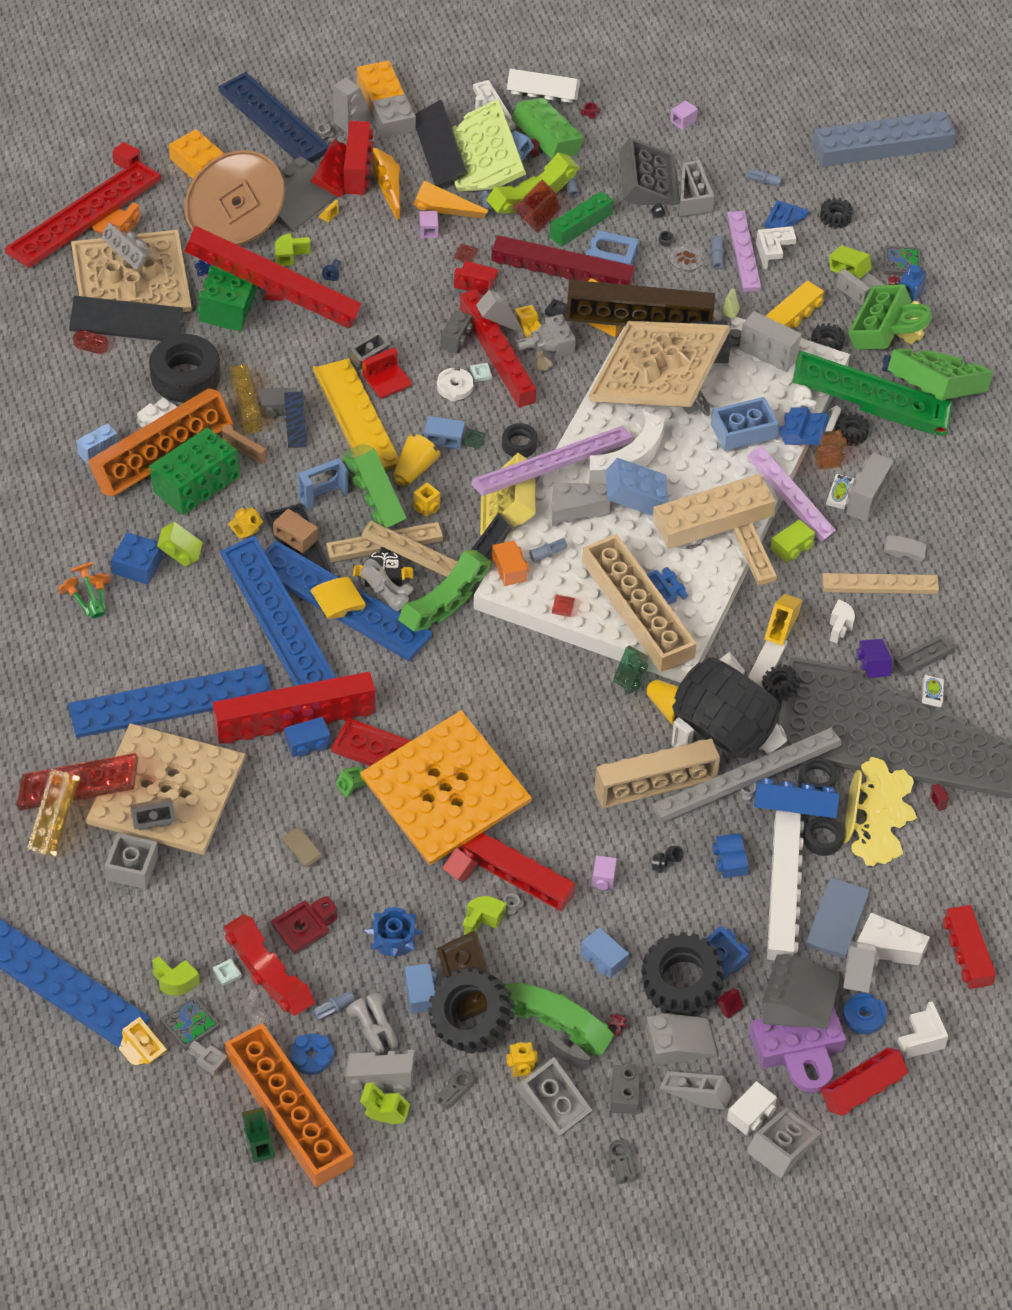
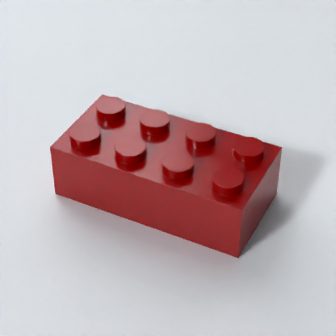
M349 121L344 162V194L365 195V189H369V178L367 177H370L371 166H368V164L372 165L371 153H373L374 144L370 141L373 140L374 129H370V122Z

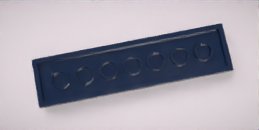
M246 72L218 86V91L294 159L301 156L312 162L323 156L327 151L329 145Z

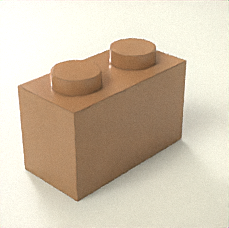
M287 509L273 522L274 535L301 553H304L318 540V527L290 509Z

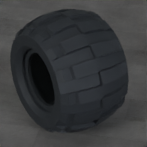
M706 657L702 663L698 662L687 673L677 689L674 697L676 701L672 705L673 712L678 718H681L705 738H712L714 744L738 758H747L751 752L755 753L767 741L779 718L777 714L781 709L779 702L769 692L735 668L715 657Z

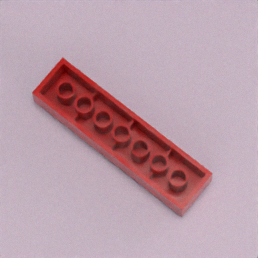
M369 671L212 702L213 722L218 743L231 744L237 740H251L262 735L271 736L274 733L284 731L286 727L323 717L327 725L333 721H347L348 718L370 716L376 713V690L371 673Z

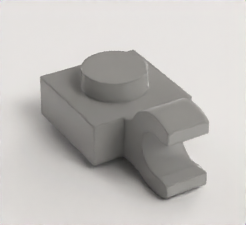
M193 1041L189 1046V1049H191L189 1054L197 1058V1064L212 1075H215L227 1061L228 1056L212 1045L205 1049L198 1042Z

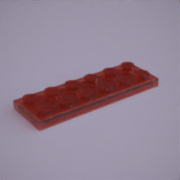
M136 753L22 774L17 807L21 811L133 790L139 758Z

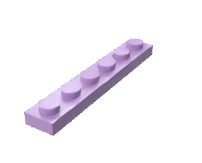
M745 211L727 212L743 292L761 291Z
M762 445L747 456L804 524L815 532V536L820 542H823L836 531Z

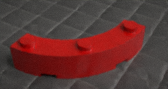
M242 914L223 927L227 943L234 947L238 956L251 973L253 982L257 986L261 985L283 1012H289L296 1016L315 1003L308 985L294 975L289 977L285 972V966L274 952L271 951L269 953L262 943L265 939L252 917Z

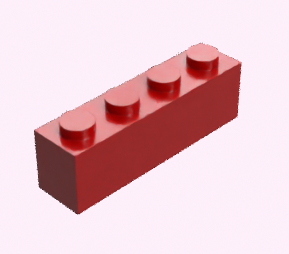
M972 906L948 908L942 922L944 929L948 930L950 934L949 944L955 948V961L957 965H961L962 981L964 983L967 982L969 989L993 985L996 973Z
M887 1047L821 1088L820 1091L828 1110L831 1113L843 1116L850 1113L853 1107L866 1103L872 1095L883 1092L888 1085L899 1082L908 1071L900 1051Z

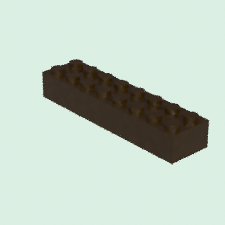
M569 280L566 321L626 326L628 321L665 323L713 321L715 293Z

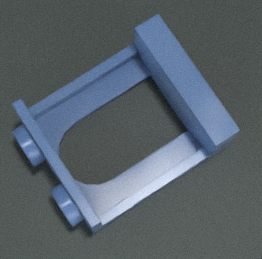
M597 230L596 236L592 237L590 242L591 249L587 250L586 255L633 265L638 251L639 239ZM605 240L629 245L626 256L599 250L597 248L599 241Z
M340 458L298 473V494L307 510L314 508L315 496L340 487L343 493L348 495L349 469L347 465L343 464ZM332 469L337 471L332 479L313 486L310 477Z

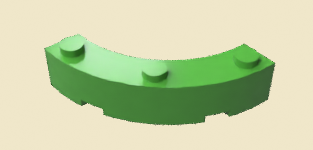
M464 550L448 577L426 596L416 601L405 603L398 620L414 632L428 629L436 621L442 622L457 611L473 594L472 588L477 582L483 580L492 561L476 550Z
M520 982L507 983L505 986L511 992L510 998L514 1000L515 1007L511 1008V1011L515 1013L514 1017L528 1019L529 1016L538 1018L537 1020L541 1024L556 1031L562 1029L571 1035L569 1039L589 1056L602 1055L614 1036L606 1023L599 1021L591 1013L570 1001L563 994H556L546 989Z

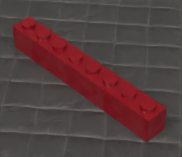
M497 235L492 247L491 261L497 264H506L515 268L528 269L532 272L546 273L550 276H559L567 280L589 281L592 278L601 283L632 285L635 266L527 241Z

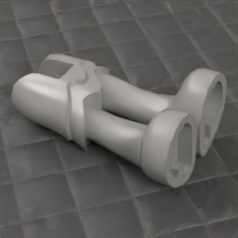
M368 559L364 562L363 568L360 571L361 576L370 584L374 592L381 593L392 609L399 611L408 602L409 597L407 596L412 592L413 587L408 583L402 586L394 584L386 575L383 567L375 560Z
M374 993L367 996L366 1003L363 998H360L351 1003L346 1011L349 1017L359 1018L364 1027L362 1032L365 1038L369 1041L374 1052L380 1056L384 1055L382 1041L386 1040L391 1051H394L398 1048V1040L392 1025L388 1023L383 1011V1006L386 1002L383 994ZM367 1006L373 1012L378 1025L373 1024Z

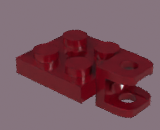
M329 896L311 903V906L304 900L271 920V926L295 955L329 934L327 926L337 920L338 916L335 913L337 907ZM296 925H305L303 930H296Z

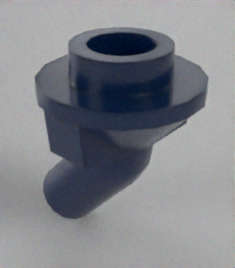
M335 259L332 264L326 265L322 269L324 280L336 281L339 278L338 267L341 263L339 260Z

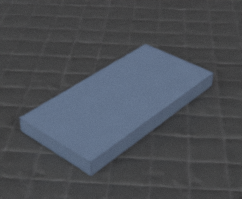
M830 877L805 946L846 959L849 943L853 940L870 890Z

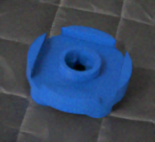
M858 993L851 996L843 1010V1018L846 1025L850 1027L852 1032L861 1034H872L883 1027L887 1014L884 1003L880 999L873 998V995L869 993ZM862 1010H865L866 1013H870L868 1017H864L860 1014Z
M318 1034L297 1036L290 1049L291 1063L303 1074L316 1075L323 1072L333 1061V1047L328 1037ZM314 1050L318 1054L314 1055V1058H309V1055L306 1053Z

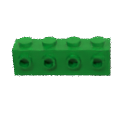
M602 191L592 195L585 202L580 203L574 209L567 211L563 216L553 220L550 223L549 238L559 246H564L611 216L614 200Z

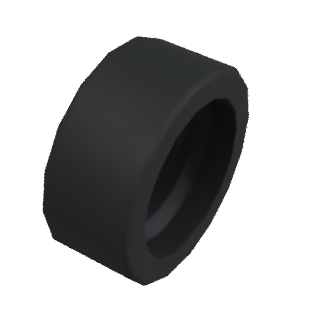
M514 423L509 425L502 434V448L504 452L511 457H514L517 453L525 458L531 456L537 448V432L528 424ZM521 435L529 438L531 442L518 446L512 444L509 439Z
M814 757L804 761L799 770V785L802 786V783L814 784L817 789H822V786L835 787L838 776L837 768L833 762L823 757ZM812 769H819L825 771L830 779L824 783H815L807 778L806 773Z
M815 817L805 827L804 843L814 854L821 856L832 855L842 845L844 830L841 824L833 818ZM818 828H826L835 834V841L820 843L812 837V832Z

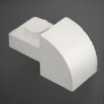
M839 599L830 619V625L834 626L830 641L838 643L840 637L844 638L847 631L852 632L855 618L852 607Z

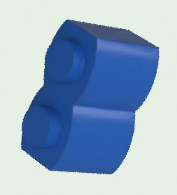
M741 834L716 836L715 843H712L713 855L718 856V860H716L717 871L722 873L723 878L747 875L748 862Z

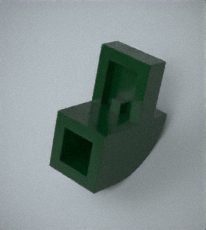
M264 1108L241 1112L244 1133L253 1162L256 1163L275 1158L273 1141L268 1130Z

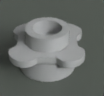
M325 123L319 124L314 129V133L322 140L334 135L330 131V126Z
M756 783L737 790V793L743 796V800L750 801L755 796Z
M514 893L506 894L504 899L500 900L506 903V911L509 915L516 914V911L524 906V902Z

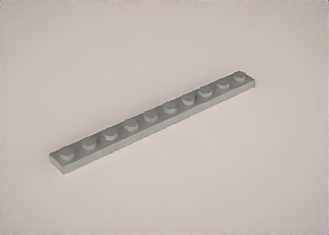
M832 728L826 729L652 804V809L661 823L756 783L762 777L767 778L841 746V740Z

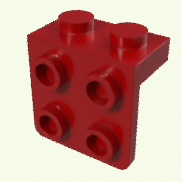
M466 261L462 268L456 267L454 288L466 291L477 289L479 294L485 295L489 289L491 290L498 275V270Z
M395 347L362 360V376L379 398H385L411 386L410 379L398 365V351Z

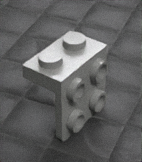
M845 269L839 272L837 288L861 305H863L872 286L885 285L869 273L858 279Z

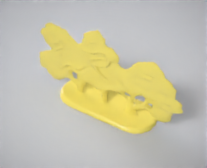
M871 757L870 761L861 765L867 781L861 784L862 772L860 770L856 771L852 779L842 841L846 844L850 840L853 830L857 831L860 839L852 844V851L855 855L864 859L866 866H874L877 862L886 864L892 858L902 855L903 850L900 841L893 835L891 828L893 826L901 828L906 824V821L917 819L912 806L904 803L902 800L904 796L911 793L914 783L913 778L904 769L890 773L883 760ZM873 784L874 788H870L868 785ZM860 789L868 794L863 804H858ZM857 808L865 810L867 813V820L861 825L855 823ZM861 829L866 830L871 835L870 840L862 835L864 832Z

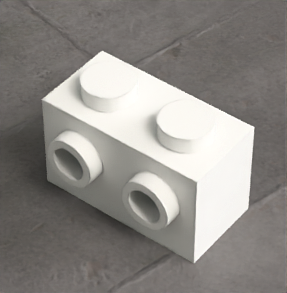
M756 1081L729 1109L727 1121L748 1136L752 1130L755 1132L760 1128L762 1120L766 1116L770 1117L775 1112L777 1097Z

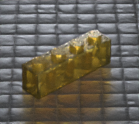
M248 364L229 366L230 383L243 435L262 432L261 415Z
M51 769L27 849L45 855L56 856L79 776Z

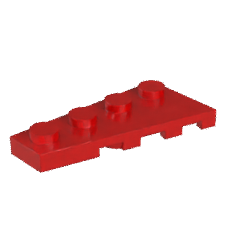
M336 139L330 143L324 158L310 182L337 197H340L344 191V162L346 145Z

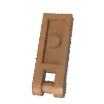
M224 425L222 427V439L236 448L237 451L260 464L266 461V448L261 444H257L247 436L237 433L231 425Z

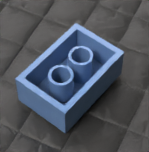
M761 397L712 409L710 425L723 450L728 451L776 439L779 423L766 398Z
M618 457L605 470L607 499L609 501L652 516L653 507L669 502L665 474Z

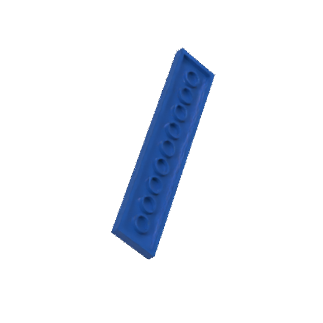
M254 535L221 550L220 554L293 685L297 686L336 678L256 536Z
M275 540L264 552L285 589L322 610L311 589L339 577ZM356 588L366 604L364 609L348 611L345 617L336 619L410 662L432 638V632L428 629L414 632L398 620L401 613Z
M261 664L70 702L68 706L75 736L80 738L128 728L129 724L139 726L213 711L212 702L272 691L265 665Z
M0 919V970L118 1048L120 1046L123 1047L121 1045L123 1038L122 1030L139 1017L146 1025L149 1023L150 1016Z

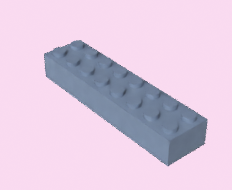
M941 111L814 129L812 144L821 166L824 167L952 149L956 134L946 112Z

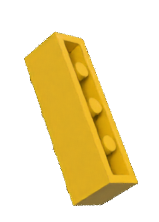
M807 280L770 311L766 317L791 329L798 327L802 319L808 318L815 308L822 306L824 290Z

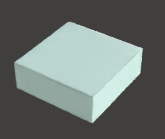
M488 363L470 365L474 382L492 379Z
M232 958L213 967L214 973L223 986L242 977Z

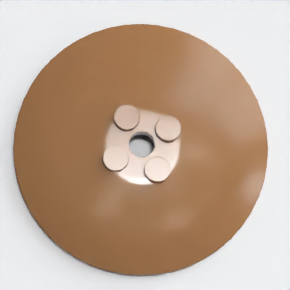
M238 150L218 156L197 173L188 188L185 198V216L189 227L193 231L196 225L238 246L253 241L273 224L281 211L285 196L283 176L271 159L255 151ZM241 199V203L237 206H234V203L237 200Z

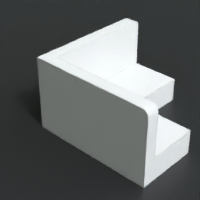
M792 226L758 230L756 246L764 269L768 268L769 260L783 258L781 245L796 244V236Z
M928 1002L926 1011L911 1014L909 1017L916 1033L899 1037L897 1040L905 1059L945 1049L948 1034L933 1002Z

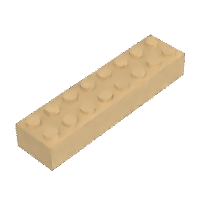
M615 534L583 547V565L658 670L663 672L694 659L697 643L619 536Z

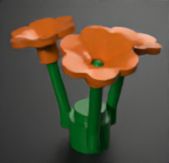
M89 562L71 569V572H80L86 582L92 599L88 602V606L85 605L77 594L78 591L75 587L79 584L78 577L67 579L64 584L59 586L58 590L60 595L69 592L71 596H74L84 609L86 616L90 615L94 619L106 613L105 610L107 608L104 602L103 590L104 584L111 582V577L109 574L102 573L90 576L87 569L94 562ZM92 586H96L97 591H99L100 601L95 597Z

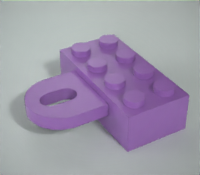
M834 1007L828 1029L763 1024V1018L752 1020L749 1028V1035L761 1069L785 1065L791 1082L798 1089L810 1093L819 1092L821 1088L831 1082L833 1067L828 1055L843 1052L846 1042ZM811 1064L815 1067L818 1075L817 1080H810L807 1077L804 1065Z

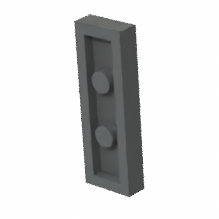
M940 635L896 657L894 664L907 676L951 654L953 647L943 635Z

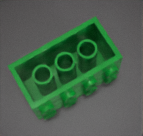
M211 265L208 272L209 278H205L203 284L204 291L201 290L198 301H201L197 309V313L200 314L199 321L226 329L241 331L258 286Z
M208 427L149 466L153 492L182 515L193 510L196 506L241 477L237 449Z

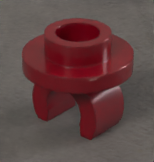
M530 139L534 148L528 154H531L532 158L539 156L537 152L539 142L536 139Z
M618 1013L615 1016L610 1014L609 1017L613 1020L606 1023L608 1029L616 1025L617 1030L614 1032V1035L619 1036L623 1031L622 1026L626 1029L628 1028V1025L625 1024L627 1019Z

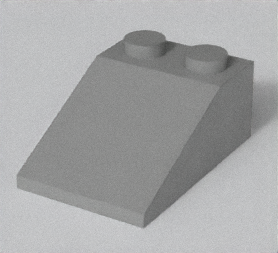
M662 1014L646 1018L645 1031L654 1066L717 1056L708 1018L675 1014Z
M555 1057L544 1061L514 1084V1087L524 1101L558 1136L592 1111Z
M786 1107L755 1134L746 1152L756 1161L767 1167L773 1174L782 1178L816 1141L821 1132Z

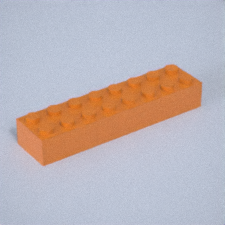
M207 389L87 461L101 492L113 497L150 475L149 466L205 428L208 427L218 434L222 431L224 425H232L233 422L220 391Z
M263 1023L225 1043L228 1060L260 1107L264 1108L266 1116L315 1188L354 1167L353 1152Z

